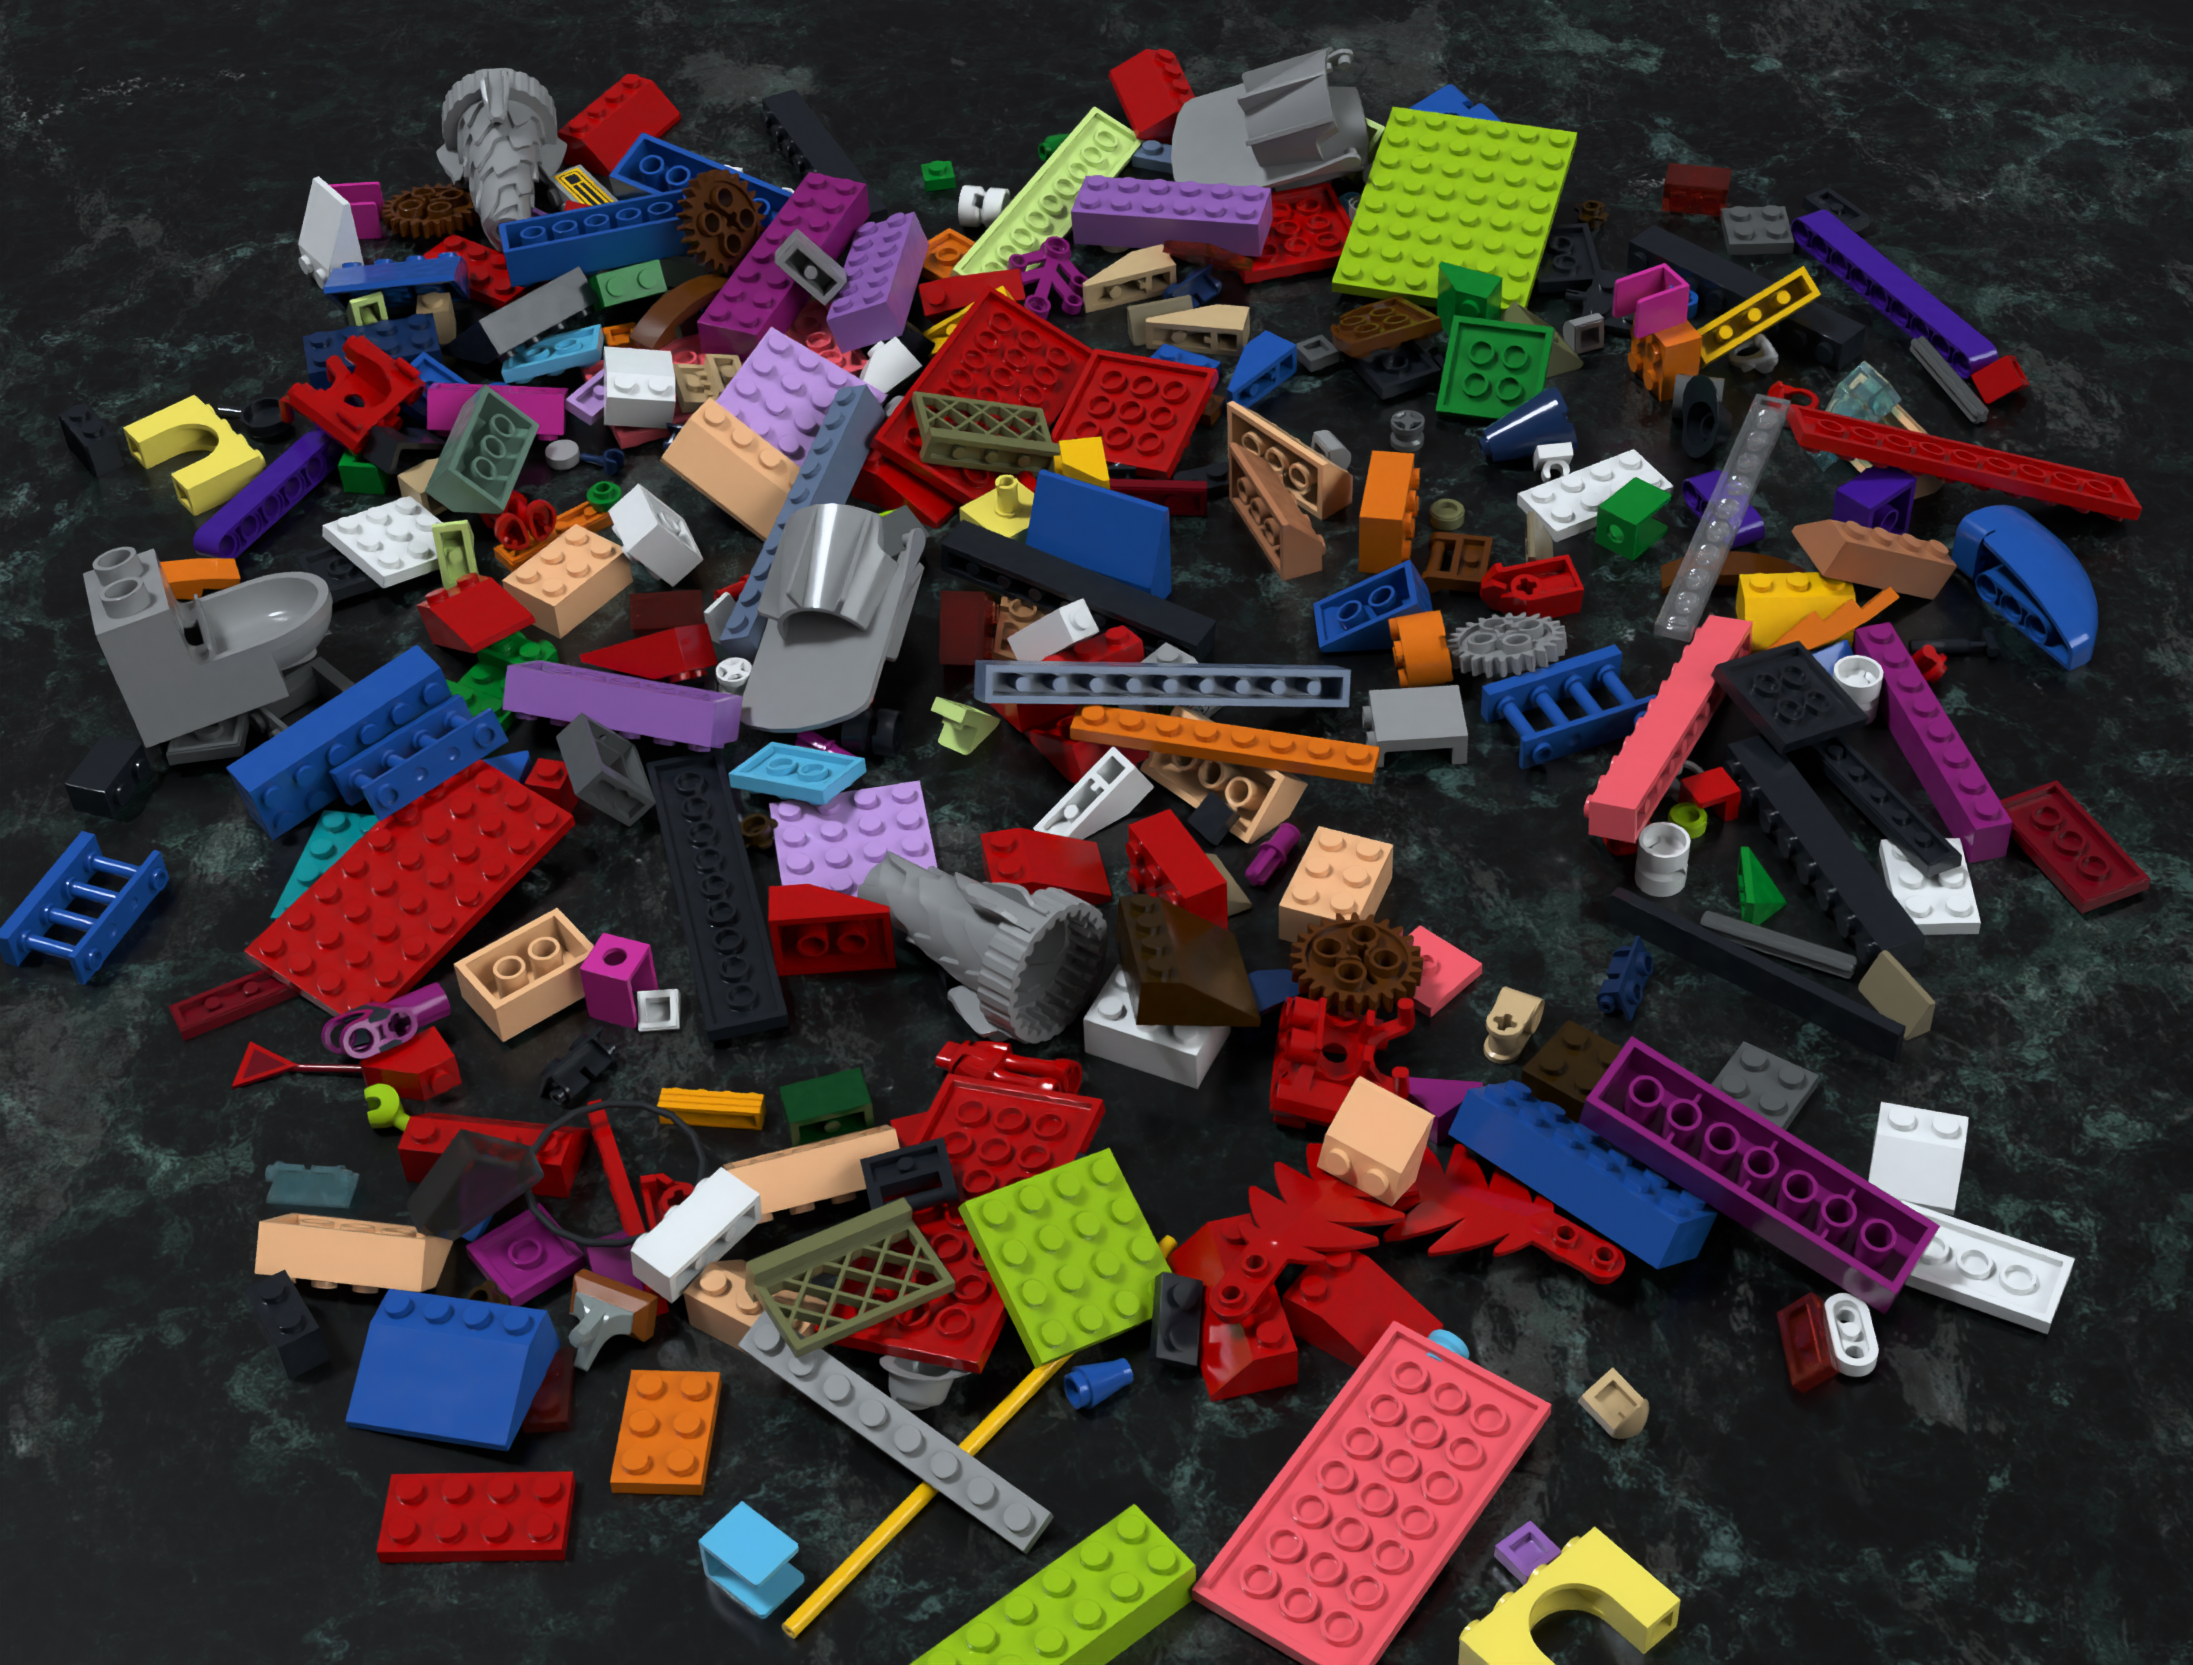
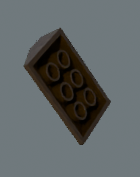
M1136 894L1132 897L1119 896L1115 942L1136 1025L1260 1027L1261 1018L1234 933L1160 897H1152L1147 894Z

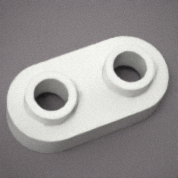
M1839 1293L1829 1297L1824 1304L1822 1325L1832 1364L1838 1371L1848 1376L1860 1377L1869 1374L1876 1366L1879 1348L1867 1304L1849 1293Z

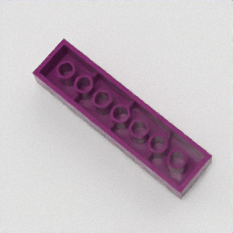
M809 172L697 321L703 354L738 355L740 362L744 363L771 327L783 334L786 333L812 295L775 264V251L797 228L837 262L854 238L856 230L870 216L867 185L865 183L826 176L821 173Z
M1631 1036L1585 1100L1579 1120L1580 1124L1883 1314H1886L1940 1228V1225Z

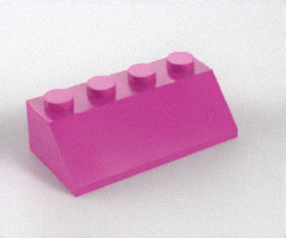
M434 382L427 389V430H435V435L449 436L462 406L483 385ZM487 385L539 424L536 433L538 440L555 441L558 440V435L565 434L567 418L565 399L568 398V388Z

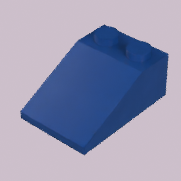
M1410 559L1313 603L1318 643L1322 653L1392 649L1394 647L1393 641H1398V639H1391L1388 619L1433 611L1429 589Z

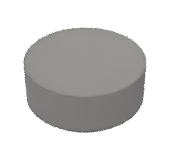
M557 440L550 443L545 449L547 464L553 469L567 470L577 465L580 461L579 447L574 441Z

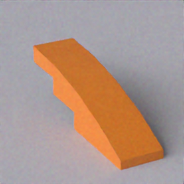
M196 558L160 562L176 599L194 600V594L201 598L203 589H226L240 584L241 580L234 558Z
M1889 586L1880 591L1861 608L1852 598L1844 602L1824 620L1821 619L1816 611H1813L1803 617L1765 650L1795 641H1800L1808 651L1837 639L1869 621L1900 597Z

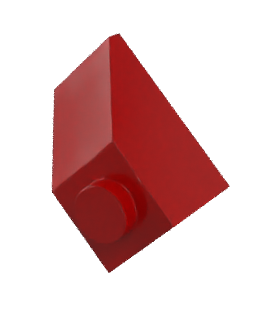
M538 758L524 785L571 814L580 798L575 796L564 761Z
M435 1026L414 1035L413 1038L403 1044L359 1061L366 1087L375 1084H387L396 1090L400 1098L426 1101L462 1084L455 1055Z

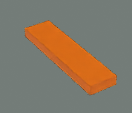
M586 501L558 515L555 528L546 540L538 542L528 531L530 539L528 548L514 550L501 544L493 548L495 558L508 570L514 572L575 524L596 533L614 523L609 512H597Z

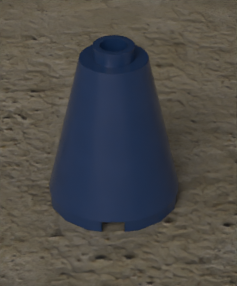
M1554 386L1544 389L1481 431L1482 438L1478 439V445L1484 459L1490 457L1491 461L1495 463L1532 458L1537 445L1572 442V448L1576 450L1578 443L1573 423L1569 424L1566 415L1569 411L1558 388Z

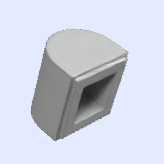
M1599 313L1583 316L1564 323V340L1577 355L1604 347V317Z
M1328 430L1314 432L1311 448L1346 470L1351 462V454L1346 447Z

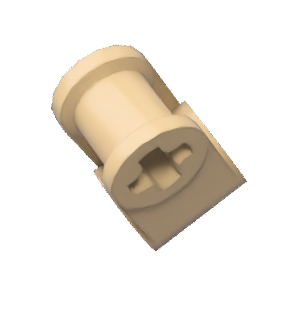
M1506 986L1502 988L1486 1020V1028L1489 1035L1485 1040L1483 1051L1490 1061L1497 1064H1510L1519 1058L1531 1034L1536 1031L1544 1010V999Z

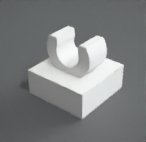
M1572 442L1537 445L1532 457L1534 471L1542 470L1541 478L1544 483L1549 482L1551 469L1559 470L1561 477L1569 474V464L1573 457Z

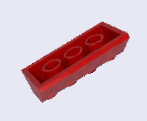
M1145 49L1110 70L1108 76L1136 138L1172 144L1178 113L1184 103L1196 97L1174 53L1166 49Z
M628 73L558 131V138L567 144V151L562 162L570 166L581 165L587 171L609 177L642 132L659 138L681 119V113L652 80Z
M1122 625L1111 628L1106 633L1090 640L1079 642L1074 647L1056 655L1047 656L1042 661L1142 662L1145 659L1142 639ZM988 703L1021 733L1077 709L1079 705Z
M430 1112L410 1116L397 1149L406 1181L456 1186L476 1147H482L518 1166L505 1192L524 1193L521 1181L526 1154L543 1130L550 1124ZM562 1126L550 1134L533 1159L529 1182L533 1195L569 1198L591 1136L590 1128Z
M1250 1213L1207 1222L1166 1258L1172 1274L1203 1281L1197 1361L1210 1402L1298 1383V1350L1274 1283L1251 1311L1249 1317L1241 1323H1224L1217 1318L1210 1308V1293L1248 1245L1239 1233L1238 1222L1245 1221L1254 1225Z

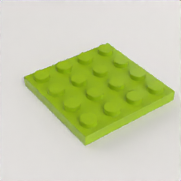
M1110 1148L968 1200L958 1208L1035 1369L1152 1321L1155 1276L1163 1271L1172 1272Z

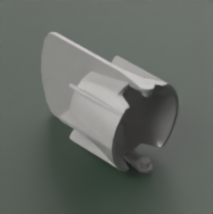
M1327 47L1247 71L1242 74V84L1192 98L1184 103L1178 113L1172 137L1171 163L1175 182L1225 183L1234 186L1256 185L1264 188L1275 187L1277 192L1310 186L1364 170L1369 161V139L1358 90L1356 87H1329L1327 73L1333 72V67L1338 66L1341 70H1347L1351 67V62L1354 59L1353 52L1349 49H1339L1334 52L1332 47Z
M815 504L801 508L789 517L785 523L757 608V613L768 618L743 694L740 717L742 723L750 729L760 731L799 733L831 726L854 718L868 709L873 701L885 659L894 662L898 657L924 567L920 562L918 563L926 541L925 534L921 528H913L909 533L902 535V544L906 551H900L896 562L884 552V520L877 513L851 505Z

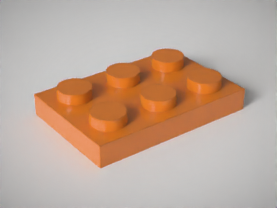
M631 1370L610 1478L612 1493L703 1495L722 1386L720 1372Z

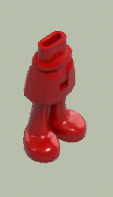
M514 489L505 510L501 514L479 513L486 527L494 530L496 539L505 547L514 550H524L529 547L528 531L536 541L542 542L546 540L554 530L557 520L556 510L549 502L538 499L528 504L527 498Z
M966 1040L959 1044L948 1041L940 1050L935 1060V1066L947 1070L949 1074L1074 1095L1078 1093L1082 1081V1067L1078 1062L1064 1058L1043 1060L1015 1055L1010 1043L975 1041L973 1044L972 1041Z

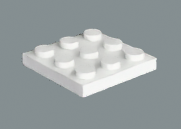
M411 496L399 498L396 501L372 507L366 511L342 517L323 525L322 537L383 589L440 569L432 524L443 522Z

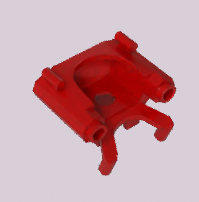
M352 335L342 347V351L346 353L345 359L356 366L352 374L338 355H332L325 360L328 381L334 383L326 391L321 388L316 390L307 382L304 384L297 382L279 400V407L283 422H294L295 410L353 455L362 451L364 456L372 426L392 427L399 431L403 424V419L397 415L400 412L399 405L402 402L409 407L415 404L424 393L426 383L419 378L421 372L403 358L399 357L395 360L363 335L359 337ZM353 396H356L364 402V407H354L346 402Z
M1287 996L1279 1020L1270 1089L1269 1110L1271 1114H1274L1273 1123L1301 1130L1305 1129L1306 1122L1330 1127L1347 1094L1359 1076L1406 1100L1410 1093L1409 1070L1406 1067L1397 1066L1392 1070V1078L1386 1076L1376 1068L1373 1055H1375L1377 1050L1385 1051L1389 1040L1405 1035L1414 1028V1001L1411 998H1401L1397 1003L1398 1018L1383 1023L1382 1019L1375 1018V1011L1368 1009L1366 1015H1360L1359 1018L1349 1011H1346L1341 1016L1338 1015L1337 1008L1331 1007L1326 1010L1327 998L1321 997L1318 1001L1298 996H1294V998ZM1322 1051L1345 1054L1346 1060L1340 1063L1329 1061Z

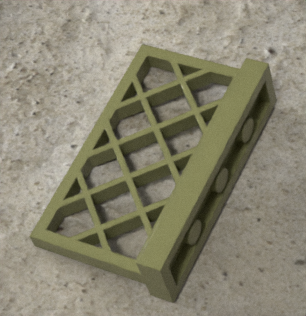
M914 391L912 403L923 443L919 453L921 462L1010 474L1030 471L1034 477H1038L1041 469L1054 472L1053 456L1060 455L1059 444L1052 443L1042 408ZM924 405L933 406L936 409H938L939 412L935 414ZM957 409L965 410L972 416L967 418L962 413L957 411ZM989 414H996L1004 420L999 422ZM948 416L959 425L954 427L945 421L944 418ZM1021 418L1033 419L1036 425L1032 427ZM981 421L991 429L986 431L977 425L976 422ZM1013 425L1015 428L1023 432V434L1019 436L1014 431L1009 429L1008 426Z
M903 1197L746 1262L745 1290L753 1303L759 1300L795 1358H798L955 1290V1281L913 1222L912 1208ZM907 1238L915 1247L913 1256L889 1251L892 1244ZM861 1257L878 1260L873 1273L850 1267L851 1262ZM884 1262L908 1267L904 1280L880 1275ZM916 1269L934 1274L938 1281L924 1286L912 1283L911 1279ZM823 1273L839 1276L834 1289L810 1283L813 1277ZM845 1278L869 1284L865 1297L842 1292L841 1289ZM876 1286L899 1291L898 1298L888 1303L871 1299ZM782 1290L799 1293L794 1306L775 1302L771 1295ZM809 1295L829 1300L825 1314L801 1308L805 1296ZM836 1302L860 1308L858 1316L848 1320L834 1317L832 1313ZM796 1319L820 1325L818 1332L800 1340L793 1330Z

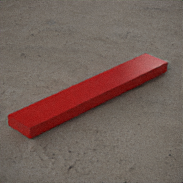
M598 1099L595 1101L588 1102L587 1105L598 1103L602 1100ZM605 1109L588 1113L590 1129L623 1229L629 1237L645 1233L646 1231ZM642 1282L645 1292L658 1296L656 1316L668 1313L667 1300Z

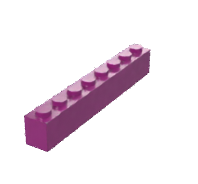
M1890 622L1855 628L1851 648L1853 654L1875 660L1881 665L1884 672L1879 694L1878 711L1953 838H1960L1964 856L1968 863L2006 856L2013 822Z

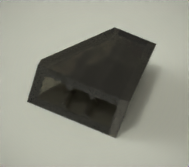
M460 1129L406 1204L418 1233L455 1241L539 1183L544 1177V1173L532 1146Z

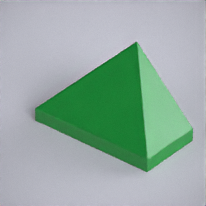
M1740 847L1737 880L1742 921L1759 926L1788 903L1749 847Z

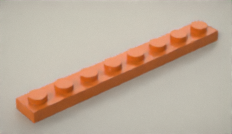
M1079 704L1070 726V739L1366 784H1373L1380 758V747L1093 704Z

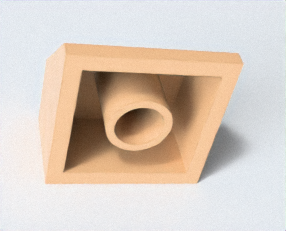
M1359 1076L1325 1134L1317 1167L1392 1207L1416 1181L1435 1115Z

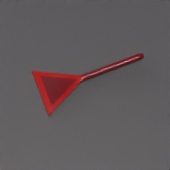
M250 1041L232 1084V1089L288 1071L362 1073L360 1065L296 1064Z

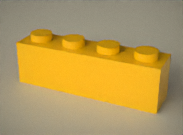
M1802 266L1698 329L1697 332L1702 336L1699 370L1817 299L1821 293L1805 267Z

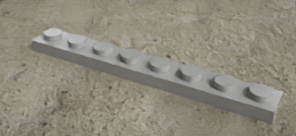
M765 1310L738 1344L748 1355L1025 1555L1028 1554L1054 1516L1047 1509L821 1348L795 1358ZM794 1330L800 1340L806 1338Z

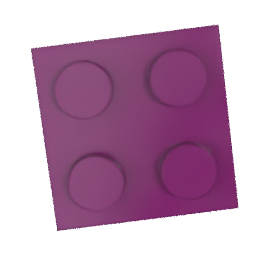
M538 1203L537 1208L541 1210L558 1228H561L558 1225V1223L551 1217V1215L545 1210V1208L540 1203ZM529 1209L466 1246L468 1257L487 1280L497 1283V1289L502 1294L509 1295L511 1306H521L587 1266L585 1255L574 1242L552 1234Z

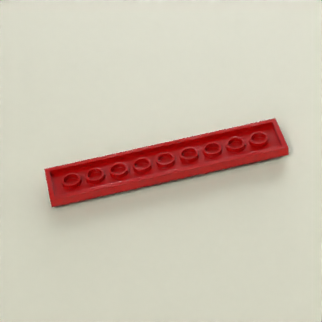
M1790 404L1786 415L1799 446L1811 453H1820L1822 450L1834 453L1837 457L1847 461H1854L1857 458L1866 460L1879 468L1898 467L1914 476H1922L1924 473L1936 476L1939 480L1954 484L1956 481L1969 483L1972 487L1981 491H1989L1990 488L2001 490L2013 498L2021 499L2023 496L2036 498L2039 502L2048 506H2056L2057 503L2068 505L2077 512L2085 514L2090 513V511L2099 512L2116 521H2122L2124 518L2137 521L2142 511L2141 505L2123 478L1795 404Z

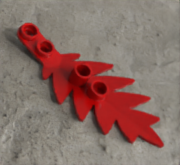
M1309 1143L1307 1145L1306 1157L1311 1178L1282 1162L1274 1163L1275 1180L1283 1201L1257 1186L1249 1187V1204L1257 1227L1245 1221L1238 1222L1239 1233L1248 1245L1210 1293L1209 1303L1211 1311L1224 1323H1241L1249 1317L1251 1311L1273 1285L1288 1263L1323 1265L1326 1263V1257L1317 1251H1348L1379 1246V1239L1376 1236L1347 1227L1378 1226L1405 1222V1214L1368 1202L1380 1200L1317 1167L1322 1147ZM1412 1184L1400 1198L1418 1194V1186Z
M1316 1143V1145L1322 1147L1323 1143ZM1455 1144L1445 1174L1435 1154L1426 1145L1416 1181L1413 1183L1418 1186V1194L1399 1198L1392 1207L1382 1201H1368L1400 1212L1413 1209L1405 1215V1222L1394 1224L1383 1234V1241L1385 1242L1427 1235L1456 1225L1429 1247L1427 1252L1429 1257L1473 1250L1503 1240L1494 1249L1493 1255L1495 1257L1514 1253L1532 1244L1546 1252L1552 1260L1570 1265L1584 1273L1590 1281L1596 1284L1612 1283L1621 1276L1625 1268V1257L1621 1250L1554 1213L1553 1201L1539 1192L1533 1203L1526 1185L1497 1165L1488 1188L1478 1163L1462 1144Z

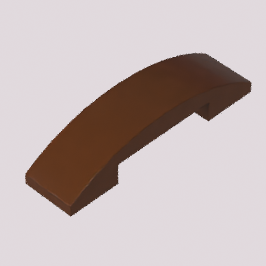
M707 274L690 279L675 287L646 312L631 332L629 342L641 349L660 350L676 339L674 328L711 303L729 278L720 274Z
M1726 551L1696 554L1661 566V595L1698 596L1699 585L1738 586L1739 574L1806 573V570L1786 560L1757 553Z

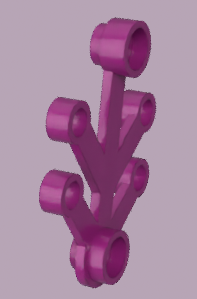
M1057 236L1047 238L1041 244L1038 251L1022 255L1012 254L1007 264L1008 270H1021L1023 285L1038 282L1035 294L1026 298L1024 307L1044 320L1047 319L1051 304L1047 299L1051 285L1063 299V311L1076 315L1080 313L1083 299L1079 296L1083 295V283L1088 280L1070 261L1071 250L1069 243ZM1045 262L1044 267L1026 271L1028 265ZM1057 266L1070 279L1069 285H1067V283L1056 271Z

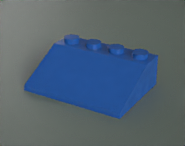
M455 252L440 253L438 258L426 259L425 256L420 255L409 256L405 262L395 263L393 259H378L374 261V265L362 266L360 262H347L342 264V268L332 270L323 287L324 294L343 313H347L346 309L349 300L379 291L383 294L386 309L417 306V295H425L430 292H450L452 302L471 300L467 262L462 256H457Z
M1044 469L1039 471L1026 545L1165 600L1172 591L1169 508Z
M389 1289L369 1325L345 1420L347 1426L508 1451L561 1346L547 1310Z

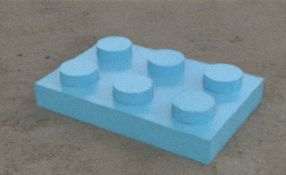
M601 324L544 337L541 342L527 350L521 345L515 349L518 354L503 363L501 373L505 384L511 382L523 384L531 381L536 376L544 374L556 376L568 368L578 366L583 369L594 366L597 361H601L604 333Z
M771 742L728 774L730 787L744 789L752 794L765 793L776 795L784 800L797 799L808 801L812 805H825L845 788L851 786L855 780L867 771L865 758Z

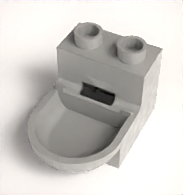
M132 547L112 549L95 559L93 562L94 570L83 573L95 635L146 748L289 697L282 670L307 662L315 657L317 654L316 647L327 633L332 617L333 599L327 583L321 577L306 572H283L258 577L201 598L194 594V600L187 603H180L174 597L154 548L139 554Z

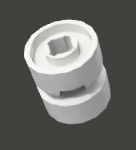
M964 185L958 204L960 225L979 228L984 223L988 229L1011 203L1009 190L991 187L985 192L981 186Z
M1860 655L1846 656L1835 664L1833 678L1869 717L1865 724L1867 725L1876 718L1884 672L1881 665L1869 657Z
M1657 822L1646 826L1640 833L1634 878L1636 885L1643 892L1652 896L1668 897L1679 893L1684 888L1691 840L1689 834L1682 827L1674 823Z

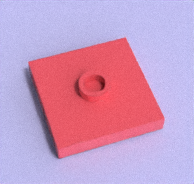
M1418 926L1409 935L1414 937L1413 946L1421 947L1420 957L1424 959L1421 985L1416 986L1414 997L1406 996V998H1411L1414 1001V1008L1431 1018L1482 974V963L1424 927Z

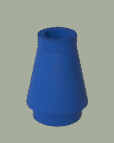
M1124 1358L1109 1362L1074 1366L1071 1369V1373L1066 1374L1063 1378L1064 1391L1074 1408L1084 1407L1091 1409L1122 1387L1133 1382V1372L1130 1364Z

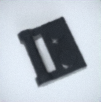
M944 1137L860 1159L871 1210L898 1200L894 1199L884 1202L883 1198L941 1182L942 1187L904 1197L912 1208V1213L946 1203L948 1207L961 1204Z

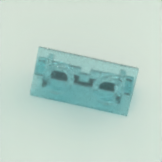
M276 1161L274 1165H268L265 1172L266 1181L273 1182L266 1202L349 1209L360 1174L353 1173L352 1170H346L344 1165H338L337 1167L312 1165L311 1170H306L304 1165L285 1164L283 1161Z

